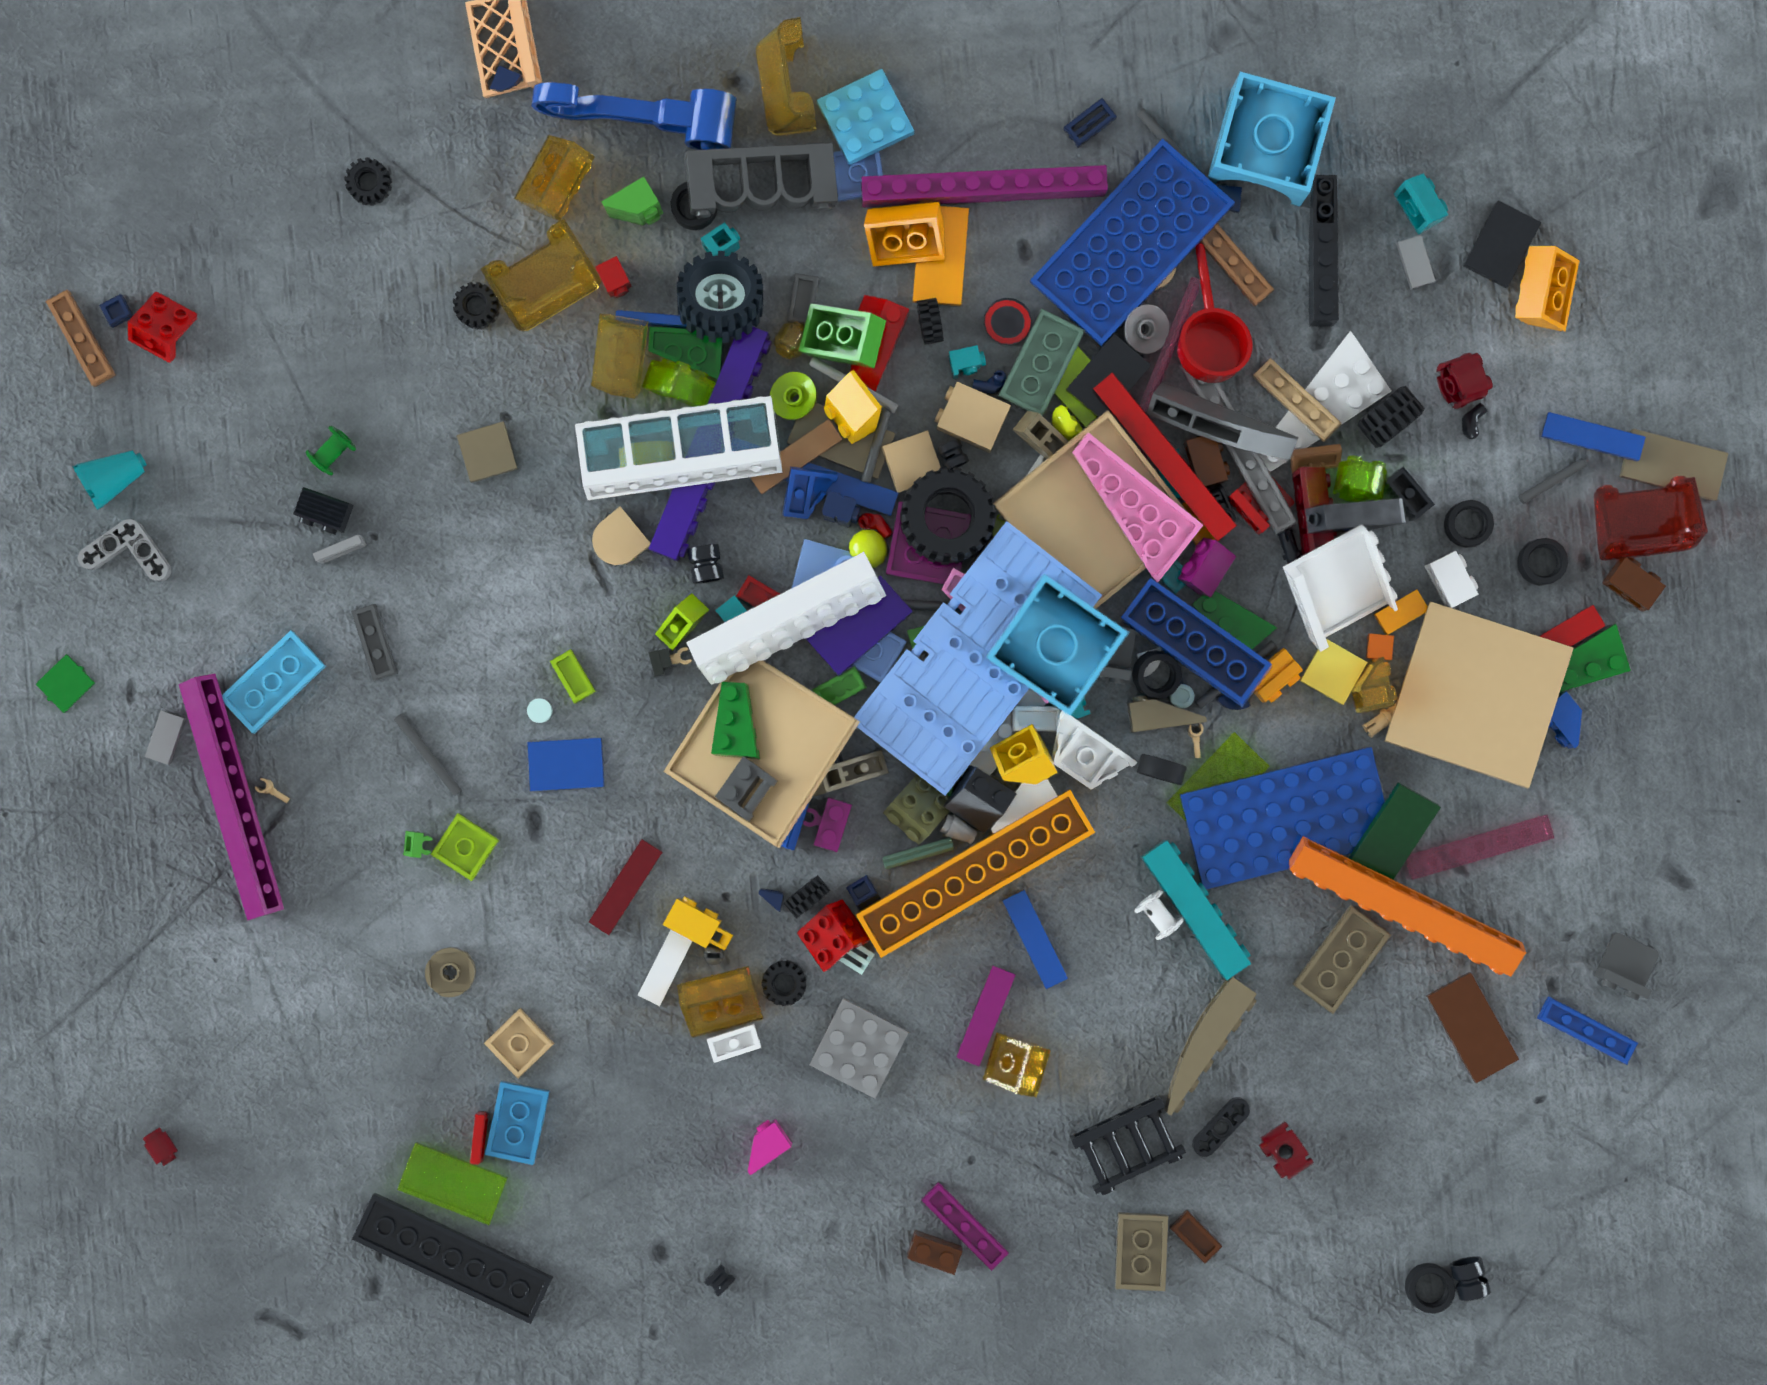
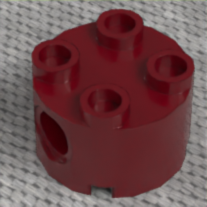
M1464 353L1460 357L1440 363L1437 367L1436 372L1439 371L1441 376L1437 377L1440 392L1448 404L1454 403V409L1462 408L1470 402L1485 398L1488 390L1493 388L1492 380L1485 374L1482 367L1483 361L1478 353Z
M1284 1121L1260 1138L1262 1143L1259 1144V1147L1266 1157L1272 1156L1277 1163L1273 1167L1281 1179L1287 1177L1290 1180L1314 1164L1311 1158L1306 1160L1305 1157L1309 1153L1292 1129L1286 1131V1128L1289 1126ZM1281 1145H1287L1291 1149V1155L1288 1159H1283L1279 1155Z

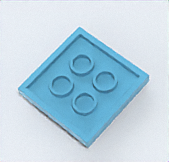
M882 69L817 99V104L849 165L914 135V129Z

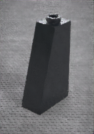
M1402 498L1327 504L1305 509L1308 534L1348 532L1361 524L1367 530L1406 523Z

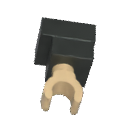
M683 647L672 655L669 654L668 648L648 652L655 677L665 675L664 669L672 668L673 664H690L692 662L691 659L686 661L681 659L682 652L688 651V648Z

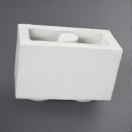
M1457 551L1425 565L1442 602L1449 608H1453L1479 595L1477 592V582L1473 576L1469 577L1465 569L1467 567L1466 561L1461 554L1458 555Z

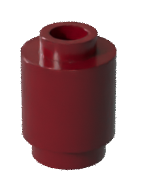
M160 1127L142 1138L146 1143L144 1147L156 1165L162 1163L165 1166L176 1159L175 1153L178 1149L167 1132H163Z

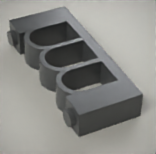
M832 143L690 150L685 153L690 215H696V218H708L711 214L715 213L716 209L724 213L735 212L743 206L744 202L752 209L758 211L771 209L778 200L782 205L791 209L803 208L810 202V207L817 208L818 211H829L838 202ZM806 160L809 192L805 197L794 198L784 190L781 162ZM772 162L775 195L771 199L760 200L750 192L747 164ZM739 164L741 197L736 201L726 202L716 194L712 166Z

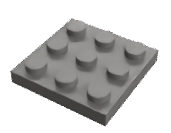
M843 998L809 1065L876 1098L909 1031Z

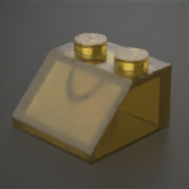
M996 1032L983 1080L1016 1094L1037 1098L1051 1050Z

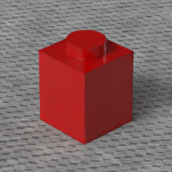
M617 256L595 266L610 297L615 296L618 298L629 292L628 289L632 285Z

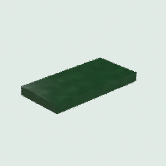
M1398 782L1349 856V859L1394 880L1440 810V805Z

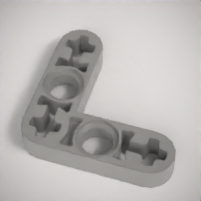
M132 519L123 520L83 548L78 555V562L83 568L96 570L129 548L150 579L165 581L171 575V567L142 524ZM128 525L133 526V527H136V528L133 530L134 533H135L133 536L130 535V534H127V535H125L124 537H122V539H121V538L116 534L117 532H118L119 534H121V535H124L125 533H127V532H128V528H127ZM109 538H114L117 542V546L113 551H107L105 548V542ZM147 543L151 548V552L148 556L142 557L139 554V547ZM101 551L103 554H105L104 557L101 554L95 556L93 558V564L89 562L86 563V561L89 559L87 556L88 553L95 555ZM153 560L156 565L163 566L164 568L161 570L163 574H154L156 571L155 566L152 563L146 564V562Z

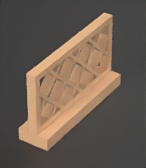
M472 0L465 2L482 93L485 98L528 87L534 89L535 85L542 83L526 0H508L509 7L504 15L495 10L499 1L502 0ZM483 5L488 10L480 21L475 18L473 8ZM493 12L501 17L495 30L486 25ZM506 21L513 25V32L509 38L499 33ZM483 27L493 32L486 44L480 42L478 36ZM497 36L506 41L499 53L490 48ZM510 45L516 47L518 51L513 62L503 57ZM488 50L497 55L490 68L484 65L483 58ZM502 59L511 65L509 70L514 71L517 68L522 72L523 82H520L518 85L503 92L489 90L487 82L492 74H496L495 69Z

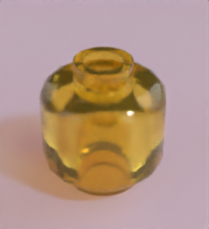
M799 322L784 323L773 340L776 347L775 350L780 356L789 360L801 356L802 352H799L804 325Z

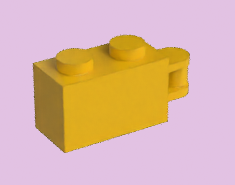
M684 896L683 900L677 898L663 925L704 948H707L711 943L720 949L726 950L733 934L719 927L722 922L718 919L719 914L708 908L705 911L697 908V902ZM716 931L722 934L719 942L712 939Z

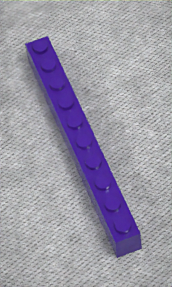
M752 326V332L749 335L743 331L742 339L736 341L734 338L708 404L750 399L754 386L751 385L753 379L760 375L763 364L760 362L763 355L769 353L772 345L768 332ZM741 419L728 421L731 443L735 436L733 428L736 422H740ZM722 423L699 425L686 458L723 453L725 446ZM716 482L673 488L649 550L677 562L680 561L681 557L685 558L687 549H689L688 539L690 535L695 534L699 524L696 519L699 512L703 513L706 508L708 499L705 497L707 492L714 488Z

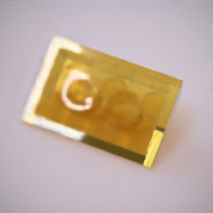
M548 135L514 199L549 218L560 221L567 213L568 206L573 196L579 191L580 184L585 174L589 172L595 157L573 141Z
M600 313L592 387L615 396L635 399L639 395L649 321Z
M749 966L677 985L680 1008L692 1038L763 1019Z

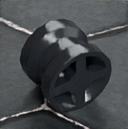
M720 1264L705 1279L704 1283L707 1286H711L714 1289V1293L720 1296L732 1284L735 1278L733 1275H728L725 1272V1267Z

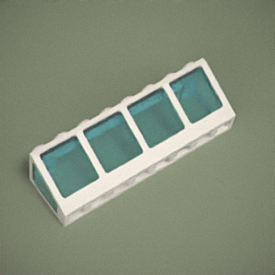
M759 396L753 399L733 400L718 404L711 403L704 406L684 407L669 411L662 410L655 413L635 414L620 418L613 417L606 420L586 421L575 424L582 483L587 500L783 473L778 426L771 396Z

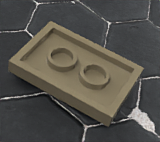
M1118 1212L1116 1289L1165 1291L1168 1215Z

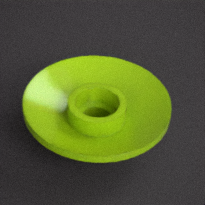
M789 372L780 376L770 390L774 412L787 420H796L806 416L813 409L817 399V390L814 382L807 375L800 372ZM799 395V399L793 402V397Z

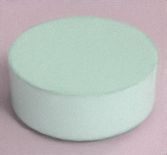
M1180 684L1177 690L1169 696V700L1175 707L1187 708L1194 701V691L1190 686Z
M541 698L532 700L527 707L528 717L536 723L548 721L553 713L551 704Z

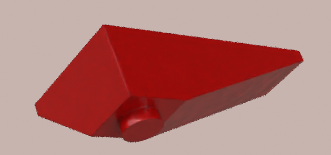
M864 295L858 311L872 313L886 320L875 368L851 365L850 371L854 370L866 387L876 392L908 319L909 309L887 299Z

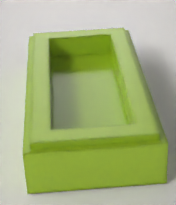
M572 649L550 661L574 704L596 692Z

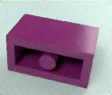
M1203 537L1196 545L1189 561L1183 566L1178 579L1197 594L1211 598L1236 556L1218 541Z

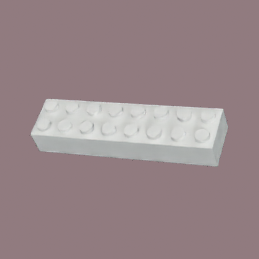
M862 552L686 643L697 667L711 685L721 683L728 676L748 669L755 662L766 660L771 654L781 649H788L793 643L813 636L816 631L824 627L833 626L838 620L856 614L861 608L878 603L886 594L865 553Z

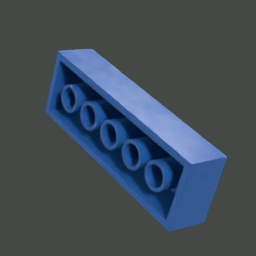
M1152 578L1148 580L1121 617L1122 622L1165 653L1171 655L1179 663L1241 707L1244 706L1272 668L1270 662Z

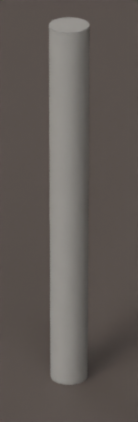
M813 357L809 363L810 366L838 382L846 376L816 357ZM868 388L883 408L895 413L899 406L898 404Z

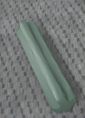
M948 837L884 856L882 859L885 869L894 868L952 851L954 844L952 839Z

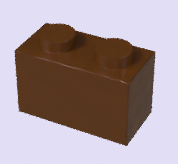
M1203 436L1184 442L1183 445L1189 466L1206 488L1225 483L1228 480L1227 476L1230 475V469L1227 461L1223 462L1220 453L1223 452L1222 443Z
M1625 557L1618 559L1602 584L1641 612L1649 610L1666 585L1660 582L1662 579L1655 573L1650 571L1647 573L1640 568L1641 563L1634 558Z
M915 1230L907 1252V1259L955 1275L963 1251L961 1245Z

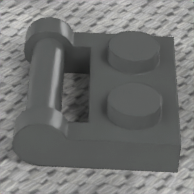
M743 756L715 797L750 822L753 817L752 813L770 787H774L778 780ZM760 778L763 779L760 786L757 788L753 796L750 798L746 806L743 808L741 805L744 803V801L746 800L750 792L753 790L757 782L760 780Z

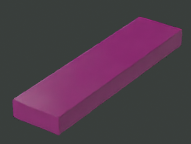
M992 965L956 1058L980 1066L1016 974Z
M940 1182L921 1199L991 1271L1009 1254Z

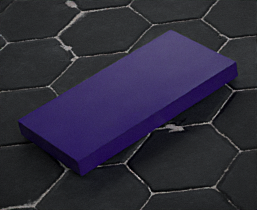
M881 575L877 578L886 596L881 598L878 603L867 605L856 614L846 616L838 620L833 626L824 627L806 639L838 676L842 675L913 613L911 608Z

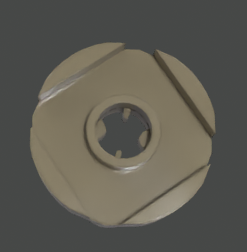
M448 947L437 951L428 961L425 968L427 984L443 997H456L471 988L476 976L475 963L470 954L455 947ZM448 965H452L453 969L457 970V975H454V979H449V975L444 974V969L447 970Z

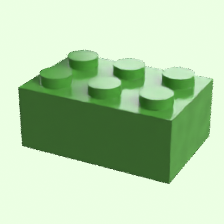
M810 303L799 352L818 359L875 368L886 320L868 312Z

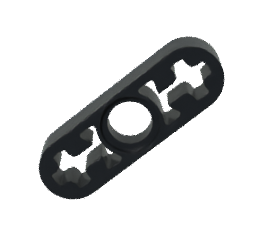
M1240 1097L1230 1099L1194 1137L1192 1141L1194 1151L1201 1157L1212 1155L1249 1116L1250 1107L1248 1103ZM1235 1103L1237 1105L1243 1104L1242 1110L1244 1112L1241 1115L1236 1113L1232 1117L1235 1120L1234 1124L1226 1116H1223L1226 1112L1229 1116L1234 1112L1232 1106ZM1219 1120H1224L1228 1124V1129L1223 1134H1218L1214 1130V1125ZM1210 1130L1218 1140L1215 1142L1212 1138L1208 1142L1210 1148L1207 1151L1205 1149L1198 1150L1200 1148L1198 1142L1201 1139L1206 1141L1210 1137L1207 1131Z

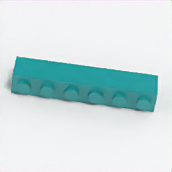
M1164 840L1140 857L1178 913L1184 918L1185 923L1223 979L1228 980L1251 964L1248 959L1251 955L1243 944L1238 945L1234 939L1237 934L1231 925L1223 923L1220 918L1223 914L1215 903L1210 904L1206 898L1209 893L1203 884L1195 882L1192 877L1195 873L1187 862L1182 863L1178 857L1181 852L1175 843L1171 842L1169 844L1167 840Z

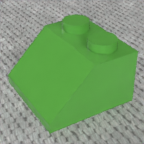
M645 177L640 178L601 201L609 217L642 226L646 223L651 225L661 218L660 215L663 214L660 203Z

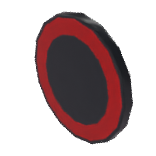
M1002 298L996 300L988 307L984 315V327L992 340L1003 345H1013L1020 343L1028 336L1032 328V316L1024 303L1013 298Z

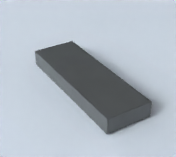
M372 604L351 611L373 681L398 674L377 605Z

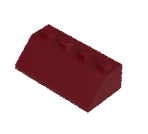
M1300 467L1292 473L1302 556L1332 541L1334 536H1337V532L1308 534L1305 509L1334 504L1332 497L1329 498L1328 495L1331 479L1329 473H1326L1325 467Z

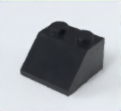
M969 765L943 807L982 833H985L1005 814L1017 794L979 768Z

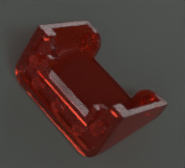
M1677 476L1672 478L1665 488L1619 493V490L1612 487V485L1599 487L1594 493V508L1600 559L1604 561L1616 560L1625 557L1632 558L1681 552L1695 548L1708 532L1695 477Z

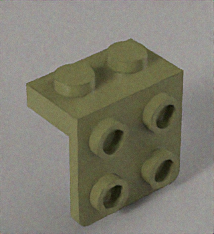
M917 774L884 810L883 814L887 816L892 824L897 825L904 831L910 840L920 845L950 812L943 807L949 796L947 794L946 796Z

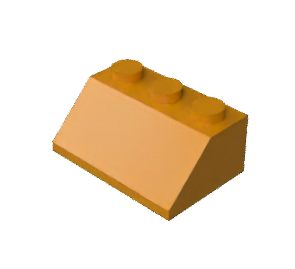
M940 202L867 209L864 227L873 266L945 260L944 224Z
M1529 246L1528 255L1525 258L1524 275L1520 283L1519 300L1515 308V318L1528 325L1566 331L1580 260L1556 246Z

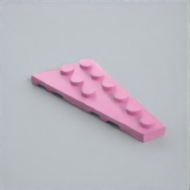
M1087 433L1072 453L1146 569L1158 583L1202 528L1203 524L1090 433Z

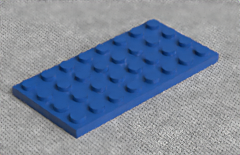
M1162 138L1031 278L1030 283L1102 347L1126 322L1131 311L1140 306L1234 206L1235 202Z
M1372 747L1179 794L1200 881L1206 889L1290 869L1289 859L1303 836L1341 855L1350 854L1385 803Z

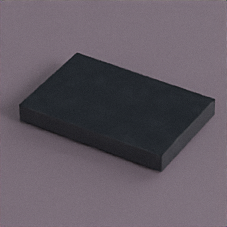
M1498 200L1463 266L1507 288L1542 222Z
M1113 334L1068 386L1066 391L1095 416L1100 417L1107 410L1110 413L1112 411L1093 388L1111 373H1114L1129 392L1151 367V364L1116 334Z

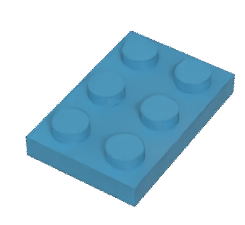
M501 1081L485 1155L534 1165L550 1091Z

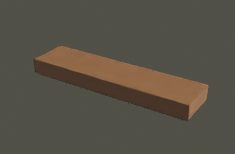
M1218 224L1199 242L1204 244L1205 250L1254 307L1274 291V288Z
M65 290L47 300L46 303L91 385L96 387L116 376L70 291Z
M828 419L780 452L783 473L750 478L759 492L764 494L789 477L790 466L804 467L843 439Z

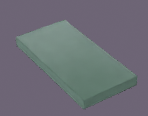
M1041 309L998 397L1025 411L1037 412L1043 416L1085 330Z

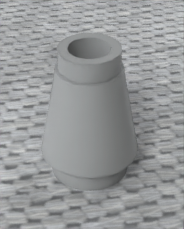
M947 814L939 827V831L943 833V836L970 844L977 835V830L973 829L955 814Z

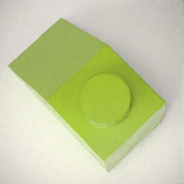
M691 593L673 609L655 635L673 651L701 622L709 609Z

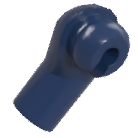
M997 370L987 381L974 379L972 388L985 394H995L1003 387L1007 379L1006 373L1002 370Z

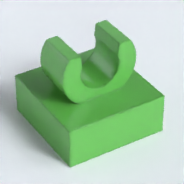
M406 831L403 855L421 858V854H431L430 850L422 848V844L424 841H432V837L425 836L424 833Z

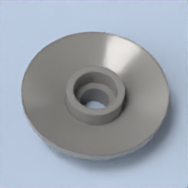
M1150 304L1140 305L1133 309L1126 319L1124 328L1125 337L1130 347L1143 354L1154 353L1161 349L1168 339L1170 330L1169 321L1164 311ZM1142 325L1145 326L1144 333L1141 332Z

